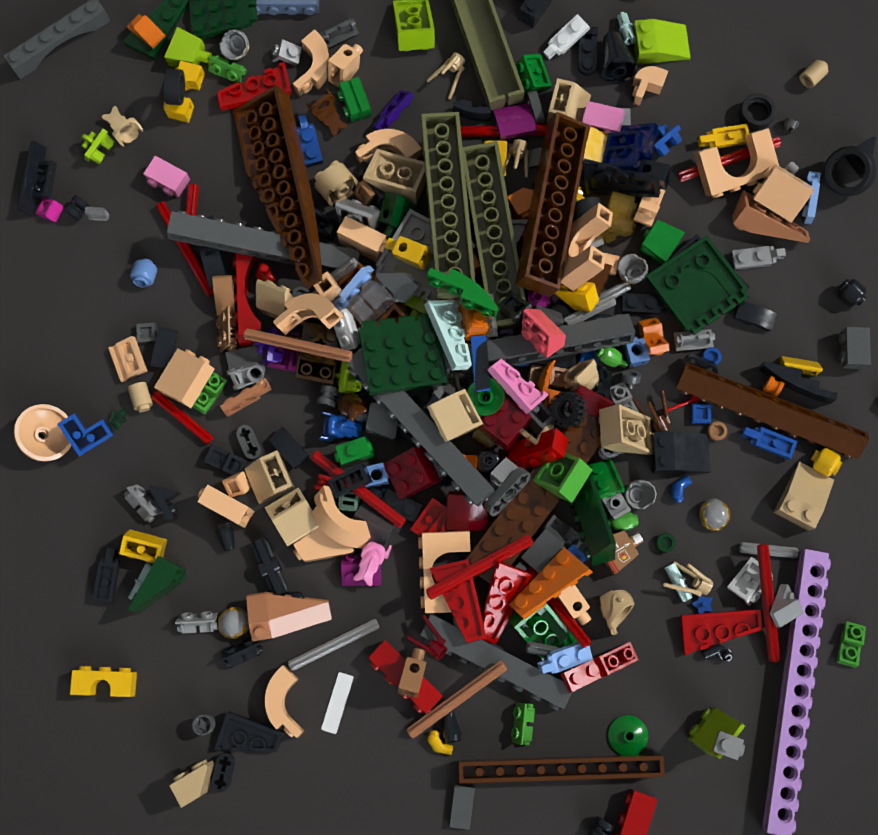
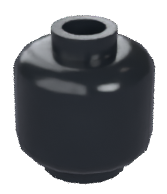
M846 279L837 289L839 291L838 298L849 307L856 304L860 306L867 298L865 297L866 287L856 279Z
M491 449L481 451L477 455L476 468L478 472L489 476L501 463L499 454Z

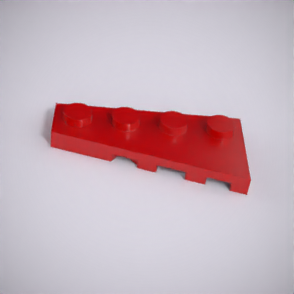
M285 61L279 63V66L274 69L270 67L264 70L263 74L256 77L253 75L241 84L237 82L217 92L221 111L237 108L275 85L287 92L289 96L292 95Z
M469 559L431 567L430 570L436 582L439 583L470 566ZM473 578L444 593L443 596L466 642L487 638Z
M498 560L496 561L482 614L487 638L482 640L497 644L514 611L509 604L527 586L532 576L529 572Z
M760 609L680 615L684 655L762 630Z

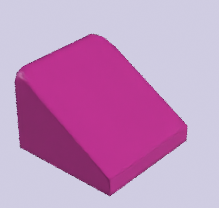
M43 198L35 214L52 222H57L64 207L55 200Z

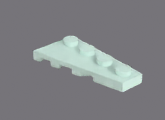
M459 300L427 301L424 306L451 369H469L472 363L468 344L464 340L466 333L461 325L463 319L462 314L458 310L460 306Z

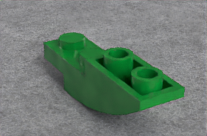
M433 268L429 269L427 281L431 286L447 289L450 294L455 296L461 295L460 303L464 308L480 311L483 316L491 318V316L496 318L499 308L489 294L472 279L452 268L449 275Z

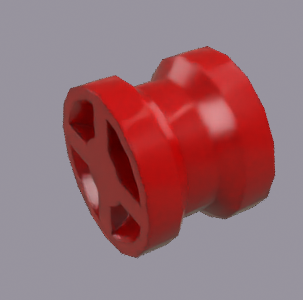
M318 474V483L314 486V490L319 491L322 486H329L327 480L332 477Z

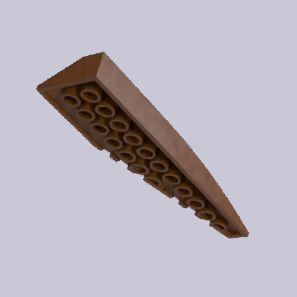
M275 85L233 110L246 173L251 178L254 189L258 191L259 198L265 205L266 212L276 232L280 235L283 246L287 248L288 256L294 262L295 269L304 287L309 288L323 281L314 204L290 96Z

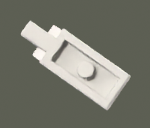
M577 14L548 42L549 46L544 51V55L550 60L556 53L558 56L564 54L589 31L590 27Z

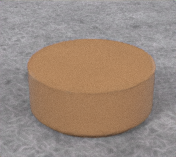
M719 421L711 423L707 428L708 437L713 441H721L727 435L726 425Z

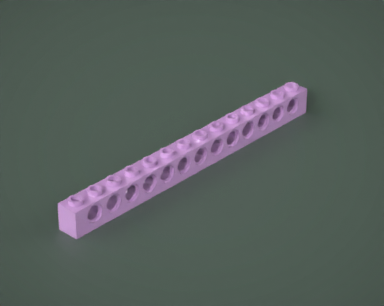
M808 549L800 550L794 595L795 599L799 600L804 613L790 621L762 825L763 831L775 835H792L796 830L794 816L799 808L797 793L801 790L802 781L799 779L800 771L804 768V758H802L803 750L807 746V738H805L806 729L809 728L810 724L808 710L812 707V697L810 695L811 689L815 685L813 672L818 664L816 649L820 646L818 634L819 629L823 625L821 611L826 603L825 598H823L824 590L828 586L826 573L831 565V560L828 559L829 553ZM811 567H815V568H816V570H817V576H816V577H814V576L811 575V573H810ZM809 586H812L815 590L813 597L808 594ZM807 605L812 609L810 616L805 613ZM804 625L808 626L810 630L807 636L802 632ZM802 645L807 648V653L804 656L800 653ZM799 665L804 667V674L802 676L797 673ZM796 685H799L802 689L799 696L794 692ZM794 705H797L799 708V713L796 716L791 712ZM792 725L796 728L794 736L789 734V728ZM792 746L794 752L792 756L788 757L786 749ZM789 766L791 773L788 777H785L783 770ZM786 787L788 795L782 798L780 795L781 789ZM784 808L785 816L779 819L778 811Z

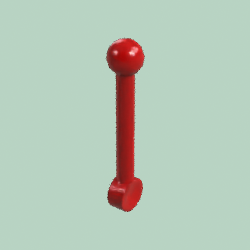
M694 395L687 401L667 408L668 413L689 403H697L699 399Z

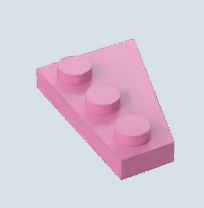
M502 359L487 370L526 414L549 395L545 391L541 393L534 388L535 384L532 381L526 382L522 379L520 372Z

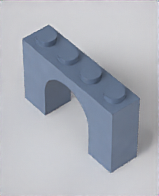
M256 0L257 15L319 14V0Z

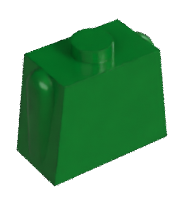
M657 220L652 229L648 228L642 237L645 240L639 250L662 266L668 261L685 232Z
M365 436L335 446L334 449L335 460L342 470L376 458L371 441Z

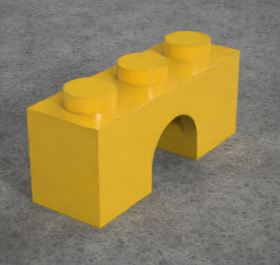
M180 61L179 67L175 69H181L184 72L185 91L189 89L200 90L205 75L202 66ZM184 97L182 105H169L164 102L163 109L168 118L189 123L194 105L190 98Z
M79 666V670H72L70 695H96L97 684L101 680H105L111 688L110 696H135L137 672H131V668H119V671H111V667H99V671L91 670L92 666Z

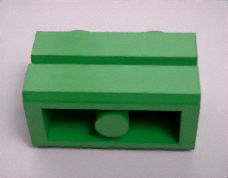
M356 77L339 83L337 94L340 102L344 101L345 107H343L345 117H350L351 123L371 117V108L360 78Z

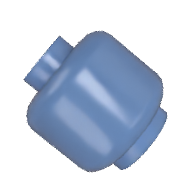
M149 259L137 260L133 264L130 278L138 287L145 288L154 283L157 267Z

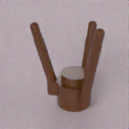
M663 389L660 390L665 418H663V415L657 416L651 402H647L653 416L651 430L655 432H664L670 429L668 424L671 423L668 415ZM633 397L632 400L637 409L639 410V412L643 415L648 416L643 410V408L640 406V404Z

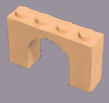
M769 128L745 135L750 153V164L746 172L739 177H733L724 170L717 146L693 153L706 196L717 198L723 196L724 191L730 190V192L740 190L741 185L747 184V186L757 184L758 179H765L764 174L769 167L773 168L775 164L779 166Z
M600 203L592 207L571 225L561 283L573 291L604 270L606 255L590 245L597 236L611 227L613 212Z
M470 531L422 532V537H418L419 549H423V557H419V569H423L424 576L420 577V589L424 588V596H421V608H425V613L451 612L443 594L433 600L427 596L426 589L436 584L430 568L442 554L470 552Z

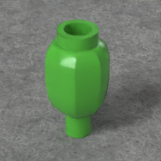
M612 347L595 351L598 359L608 366H621L623 368L628 366V362L622 359V354Z
M628 512L615 520L610 517L608 522L615 531H627L633 529L634 526H638V516Z

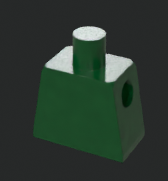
M386 191L378 221L386 226L383 234L388 239L394 236L410 209L417 213H420L421 209L401 195Z

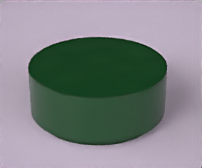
M662 533L656 538L655 545L660 552L668 553L675 548L676 540L673 535Z

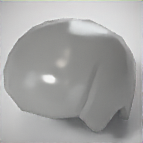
M645 480L633 481L626 487L624 494L627 504L635 509H645L654 504L657 495L655 487Z

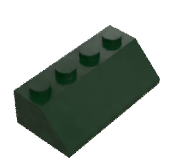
M590 474L572 503L568 502L569 508L574 509L575 513L572 516L575 525H579L580 528L578 531L580 541L584 542L586 546L584 548L586 559H590L592 566L615 560L616 542L592 474Z

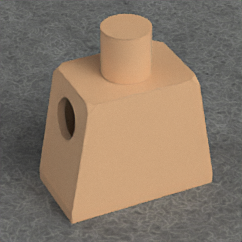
M344 44L328 60L329 82L339 87V83L352 79L359 69L360 54L363 52L361 46L354 44L353 47Z
M575 585L572 587L568 586L561 591V595L557 598L574 619L577 618L581 625L589 622L591 617L586 610L590 606Z

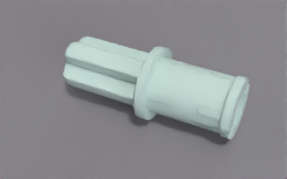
M620 12L617 15L620 25L619 31L623 34L626 45H630L628 39H630L632 45L636 42L633 24L630 23L627 13Z
M146 563L138 579H135L136 583L128 596L130 600L134 599L152 567L151 564Z
M672 563L664 568L673 585L688 588L684 581L686 579L682 577L676 563ZM676 590L682 602L692 598L691 593Z

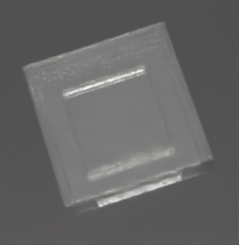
M85 207V214L90 220L107 221L109 219V214L105 208Z

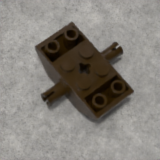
M319 318L305 319L299 336L282 333V336L341 349L334 326L328 329ZM358 347L348 351H352L353 355L358 351ZM298 351L295 378L333 385L337 360Z

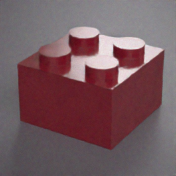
M504 395V402L501 408L492 415L481 416L480 419L483 424L477 427V429L505 451H508L531 423L532 416L529 413L526 414L517 404Z
M422 446L419 448L413 447L384 463L399 499L411 497L441 481L433 462L425 456L426 450Z

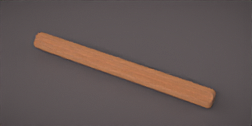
M248 328L244 331L245 340L345 362L352 360V351Z
M498 661L407 728L409 736L411 738L417 737L507 671L503 661Z

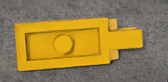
M747 124L715 128L707 132L706 135L699 136L697 142L699 147L709 146V148L747 144L745 135L750 133Z

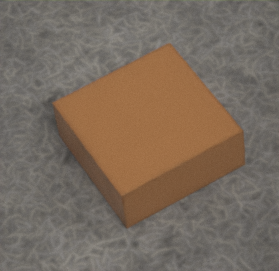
M365 180L359 182L354 191V195L365 206L370 205L376 194Z

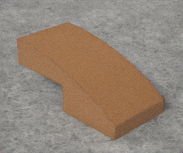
M232 275L213 276V291L217 315H220L227 306H230V313L235 314L237 309L234 303Z
M529 365L527 382L530 380L537 385L544 366ZM553 367L548 387L564 388L566 383L563 378L568 369Z

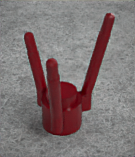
M422 615L423 620L437 640H431L426 646L410 636H406V639L427 651L436 660H440L447 651V647L444 645L446 640L439 635L428 618Z

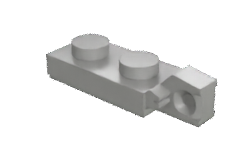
M774 246L731 251L734 270L771 266L776 263V260L784 259L786 256L785 248L774 250Z

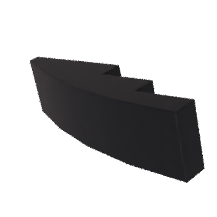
M763 362L759 366V370L767 376L772 375L775 377V380L785 382L784 386L796 393L829 404L837 400V392L819 389L820 381L801 377V369L769 362Z

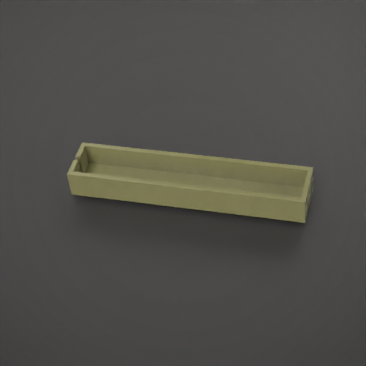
M450 0L486 105L490 106L491 111L504 108L505 103L510 106L523 102L525 91L493 1Z

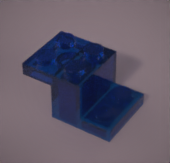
M656 123L623 126L622 132L608 133L602 163L624 169L637 168L638 161L642 159L652 160L658 125Z

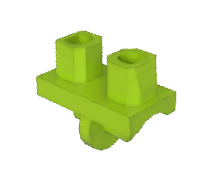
M102 129L95 140L93 139L96 134L92 131L89 136L82 134L81 138L84 140V143L81 147L86 149L91 145L84 155L85 160L88 162L92 160L98 164L102 162L105 155L98 151V148L102 145L107 150H110L115 142L107 135L108 131Z
M342 361L339 374L334 375V379L338 380V392L354 394V392L361 391V381L356 380V377L347 370L349 365Z

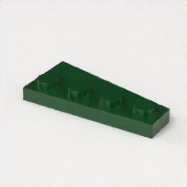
M164 0L148 16L165 34V37L154 49L132 32L122 41L123 44L155 60L189 6V0Z

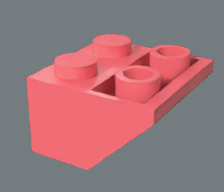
M526 308L523 310L521 333L527 341L529 340L534 345L537 352L542 353L548 358L565 345L566 335L540 309Z

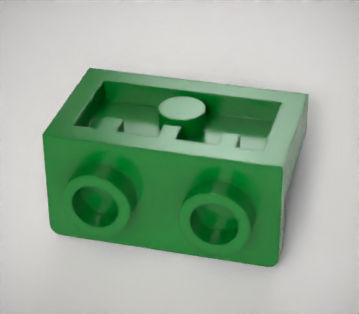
M541 54L522 55L515 63L525 96L527 92L549 90L552 87Z

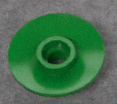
M490 378V391H475L474 382L467 390V394L480 416H489L496 413L504 402L503 387L493 378ZM487 395H490L489 401H485Z
M623 715L611 723L608 730V740L611 747L621 755H637L647 745L648 730L639 718L632 715ZM628 732H631L633 735L631 740L626 739Z

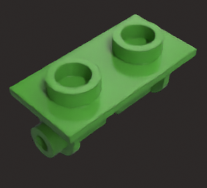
M218 55L208 57L209 72L235 83H242V75L245 76L247 72L243 65L234 62L229 65V60Z
M516 702V707L513 711L514 727L511 731L512 743L530 745L533 727L527 726V722L534 723L535 708H533V704Z

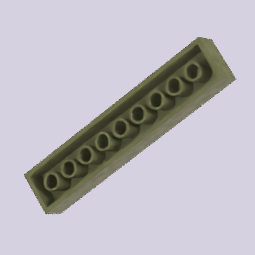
M459 112L421 114V134L433 269L449 275L452 268L475 282ZM435 287L436 300H460L461 295L455 296L450 294L447 289Z
M498 141L462 147L465 177L484 290L499 308L496 318L492 316L489 318L491 332L517 328V325L498 305L512 292L525 300L523 287L515 285L519 260Z

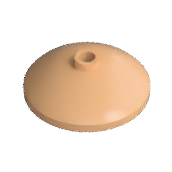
M40 404L29 407L21 413L14 426V438L17 446L26 456L37 461H52L62 457L70 449L71 444L58 426V423L68 416L59 408L51 405ZM38 433H42L44 439L39 438Z

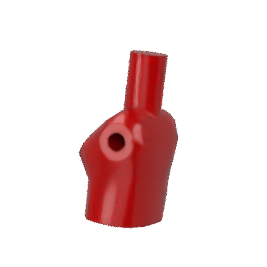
M265 263L260 264L256 272L257 279L264 282L270 280L277 284L276 276L270 267Z

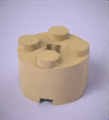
M337 160L333 161L324 171L318 172L314 177L316 180V190L331 206H333L332 203L350 198L354 193L352 191L353 187L358 185V180L343 163H339Z

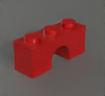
M557 428L541 433L536 445L532 444L527 438L516 441L510 448L508 459L517 467H523L525 470L565 457L568 438Z

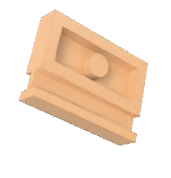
M130 336L116 343V345L108 347L121 382L125 383L127 380L147 372L135 337Z

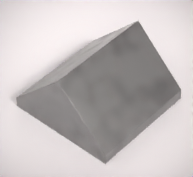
M364 501L353 517L354 520L366 521L371 538L366 544L368 542H376L385 547L395 526L393 523Z

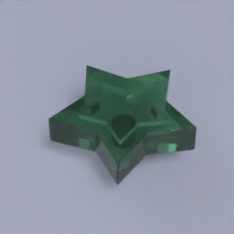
M124 408L118 411L112 410V417L108 423L113 424L116 430L120 428L122 423L127 421L125 418L126 409Z

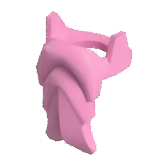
M368 542L360 548L362 549L360 569L353 579L355 581L364 580L368 586H372L373 574L377 572L379 564H382L384 559H388L392 545H389L387 551H385L381 544L376 542Z

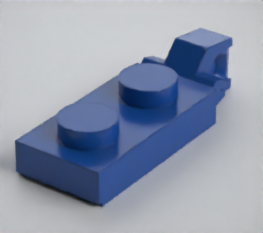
M306 114L299 116L301 126L297 127L305 166L321 164L323 159L313 123L308 124Z
M745 427L741 433V437L750 440L749 443L785 459H792L797 444L796 440L763 427H755L754 430Z

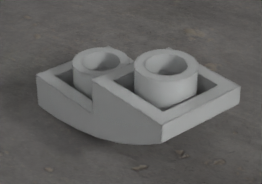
M624 382L611 387L610 400L614 402L613 406L620 404L639 412Z

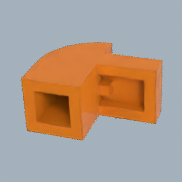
M657 318L638 321L640 339H645L649 355H661L669 351V343L663 338L662 323Z

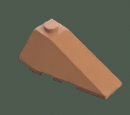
M745 190L742 192L732 215L733 224L737 229L805 243L810 241L807 230L793 221L791 223L788 220H784L780 215L755 201L752 194Z

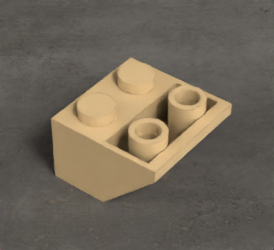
M557 78L547 121L556 112H559L582 122L587 102L590 101L591 95L575 82Z
M257 279L256 307L262 313L274 319L287 310L284 304L297 296L291 294L289 288L283 285L278 287L270 280L264 282Z
M465 389L453 393L427 407L445 442L464 435L483 424Z
M278 451L257 459L244 469L259 504L295 489Z
M299 487L265 507L287 546L319 528L312 515V509Z
M207 760L201 761L191 767L193 772L190 773L188 770L173 778L175 782L169 786L181 808L208 792L215 766L214 760L207 762Z

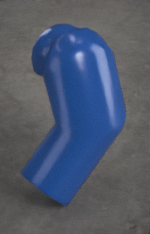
M688 475L672 484L670 495L675 503H680L684 500L683 490L692 484Z

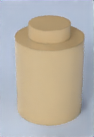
M815 60L800 74L799 79L801 83L807 88H813L828 74L827 63L823 60Z
M146 382L130 385L128 392L134 410H138L140 413L150 410L153 403Z

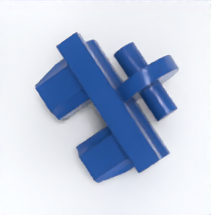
M655 124L652 127L654 133L650 136L653 140L656 137L658 138L647 147L649 152L655 151L659 157H663L670 151L665 144L666 141H669L672 147L679 144L683 140L678 132L681 129L679 125H676L674 128L670 127L665 132L668 128L666 124L662 126Z

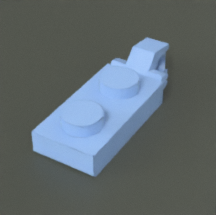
M809 171L806 183L814 187V192L808 199L807 206H803L802 217H805L804 224H812L815 218L820 187V172Z
M371 266L361 268L342 290L333 305L339 310L347 308L350 305L349 300L359 294L360 286L370 281L374 269Z
M578 642L549 652L547 659L538 662L537 665L539 671L543 674L547 672L553 674L593 658L590 646L582 648Z

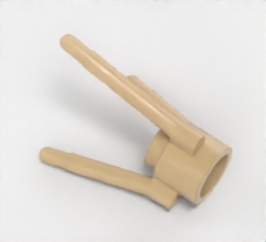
M453 53L427 79V82L434 79L440 72L444 74L448 69L451 72L458 71L448 96V100H451L461 73L465 69L462 66L465 63V59L459 53Z
M516 139L513 141V146L509 147L506 166L512 155L515 158L514 169H517L519 159L524 156L525 178H528V143L524 140Z
M675 561L673 563H676L680 570L694 578L692 583L694 589L663 583L664 587L692 593L699 597L702 594L707 595L713 587V581L704 576L691 564H687V567L691 569L690 571Z

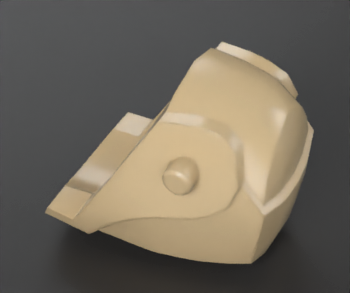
M595 360L582 361L568 369L563 378L566 383L564 388H569L570 391L574 392L582 385L594 391L599 382Z
M611 590L600 597L601 612L612 635L618 633L616 628L630 613L635 604L630 593L626 590Z

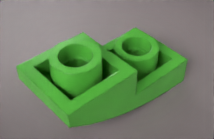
M213 372L192 407L205 415L222 392L227 380Z
M848 621L845 622L836 663L854 668L859 666L860 651L864 645L866 626Z

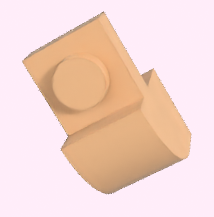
M648 66L639 70L632 86H635L632 94L635 97L633 104L640 106L645 91L660 95L668 71L655 66Z

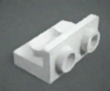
M350 307L339 310L344 317L334 325V329L341 349L351 350L357 348L361 342Z
M752 557L727 586L728 590L743 599L748 606L756 603L761 596L759 564Z

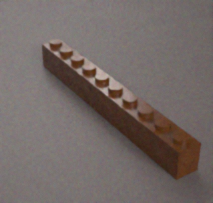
M687 362L677 381L676 389H679L683 394L695 395L701 401L713 402L719 408L731 409L737 415L749 416L755 422L767 423L773 429L785 430L791 436L803 437L809 443L821 444L832 451L841 452L848 458L854 457L859 459L869 441L868 432Z
M661 754L458 760L459 783L665 777L664 756Z

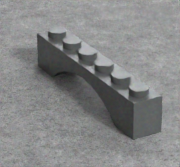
M89 0L5 54L4 57L17 76L22 79L36 70L45 56L61 43L79 34L96 31L111 20L98 0Z

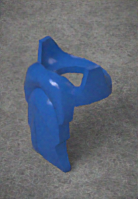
M321 412L325 416L323 437H319L318 440L331 442L335 438L354 437L358 439L363 437L361 430L364 422L357 423L341 415Z

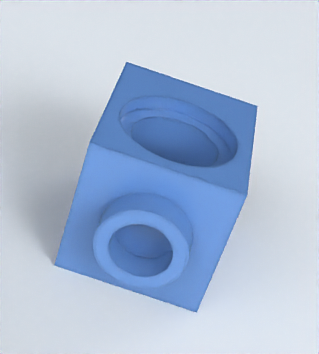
M634 337L633 343L624 344L623 349L628 362V368L644 365L649 362L650 358L644 338L638 339V337ZM631 348H638L640 354H633Z
M384 463L367 466L370 476L373 472L380 471L382 477L379 480L372 479L373 482L366 485L365 488L370 489L389 484L388 479L390 477Z

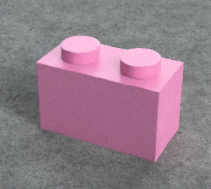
M588 101L582 122L590 125L589 128L592 127L603 131L610 136H614V134L619 135L625 112L621 108Z
M154 156L144 172L149 185L154 188L158 186L167 195H175L178 198L190 181L185 171L157 156Z

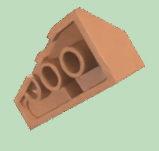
M271 592L247 595L248 623L252 641L275 638L331 620L329 600L308 597L303 599L291 597L292 595L286 594L285 596L273 595Z

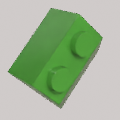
M565 453L564 458L543 464L533 481L557 497L572 503L592 472V469L580 458Z

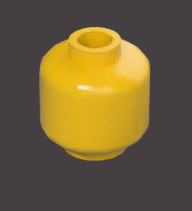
M824 448L821 451L817 450L811 459L814 461L813 469L827 477L832 474L835 476L843 463L840 461V455L828 448Z

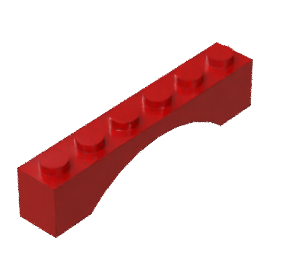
M236 253V258H233V267L236 269L237 275L233 277L234 287H237V294H234V303L238 309V312L234 314L235 323H238V330H235V339L241 347L254 346V341L245 340L244 331L248 328L264 332L261 322L251 311L247 294L250 273L259 258Z

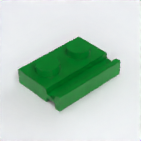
M611 458L606 462L600 461L588 465L592 469L590 474L593 476L600 499L614 496L618 492H625L623 483Z

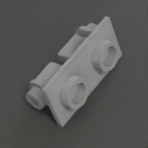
M711 329L701 330L695 335L690 331L674 333L676 351L714 347L715 333H712Z
M138 484L127 487V491L124 493L125 499L133 508H136L138 505L141 506L137 513L144 521L150 523L155 519V515L162 513L158 504L146 494L143 487Z
M205 611L201 614L185 612L178 616L175 624H178L177 630L182 634L196 633V626H199L200 633L214 632V630H218V622H215L218 613H212L211 611Z

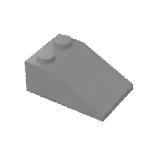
M344 199L336 202L335 208L339 225L347 216L377 231L380 224L378 221L380 210L377 207L362 205L360 201L355 199L351 201Z

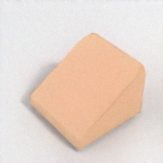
M244 471L222 480L229 497L245 494L251 489Z

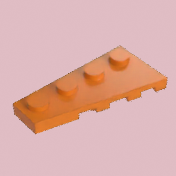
M564 547L509 605L525 620L545 606L548 600L561 595V591L568 586H574L584 575L588 576L593 572Z

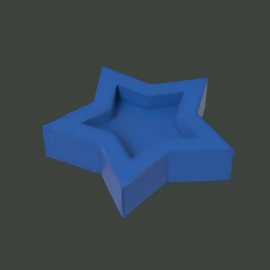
M701 595L697 597L696 601L691 603V605L697 608L698 613L705 611L713 612L710 605L713 598H705Z

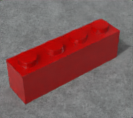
M384 640L368 657L371 660L369 664L377 672L381 670L386 675L383 678L390 685L395 683L399 687L406 659ZM411 668L412 673H417L415 668ZM424 676L418 699L402 695L406 700L410 698L414 702L412 706L420 714L423 711L427 714L443 697Z
M631 789L630 793L627 792L624 799V804L626 805L624 813L621 812L618 818V824L620 825L618 833L615 832L613 835H647L658 799Z

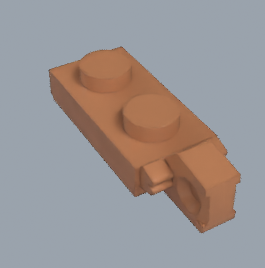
M263 378L261 381L256 382L254 387L245 388L236 397L226 399L220 407L225 415L229 417L257 401L261 395L272 389L266 378Z

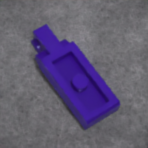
M400 90L378 115L379 119L372 126L374 130L388 129L391 123L398 119L399 114L410 105L414 95L411 92Z

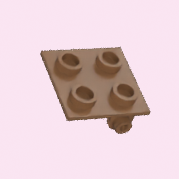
M227 306L216 320V327L219 329L217 347H220V353L226 348L228 352L234 351L237 348V341L233 338L235 333H230L236 330L234 314L230 313V306Z

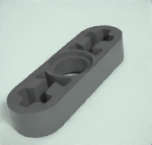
M523 467L514 470L487 499L484 509L491 516L498 515L529 482L530 473Z

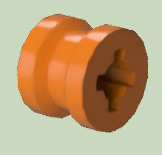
M770 375L761 391L777 397L785 382L777 381L774 376Z

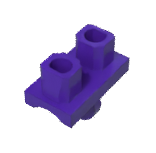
M272 327L271 330L267 331V333L282 336V333L278 332V328ZM253 342V345L258 347L257 353L263 354L262 364L267 365L271 362L280 363L282 361L283 352L274 350L275 346Z

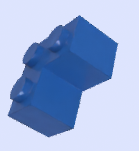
M74 413L58 423V426L78 456L83 455L114 435L104 419L86 429L78 415Z

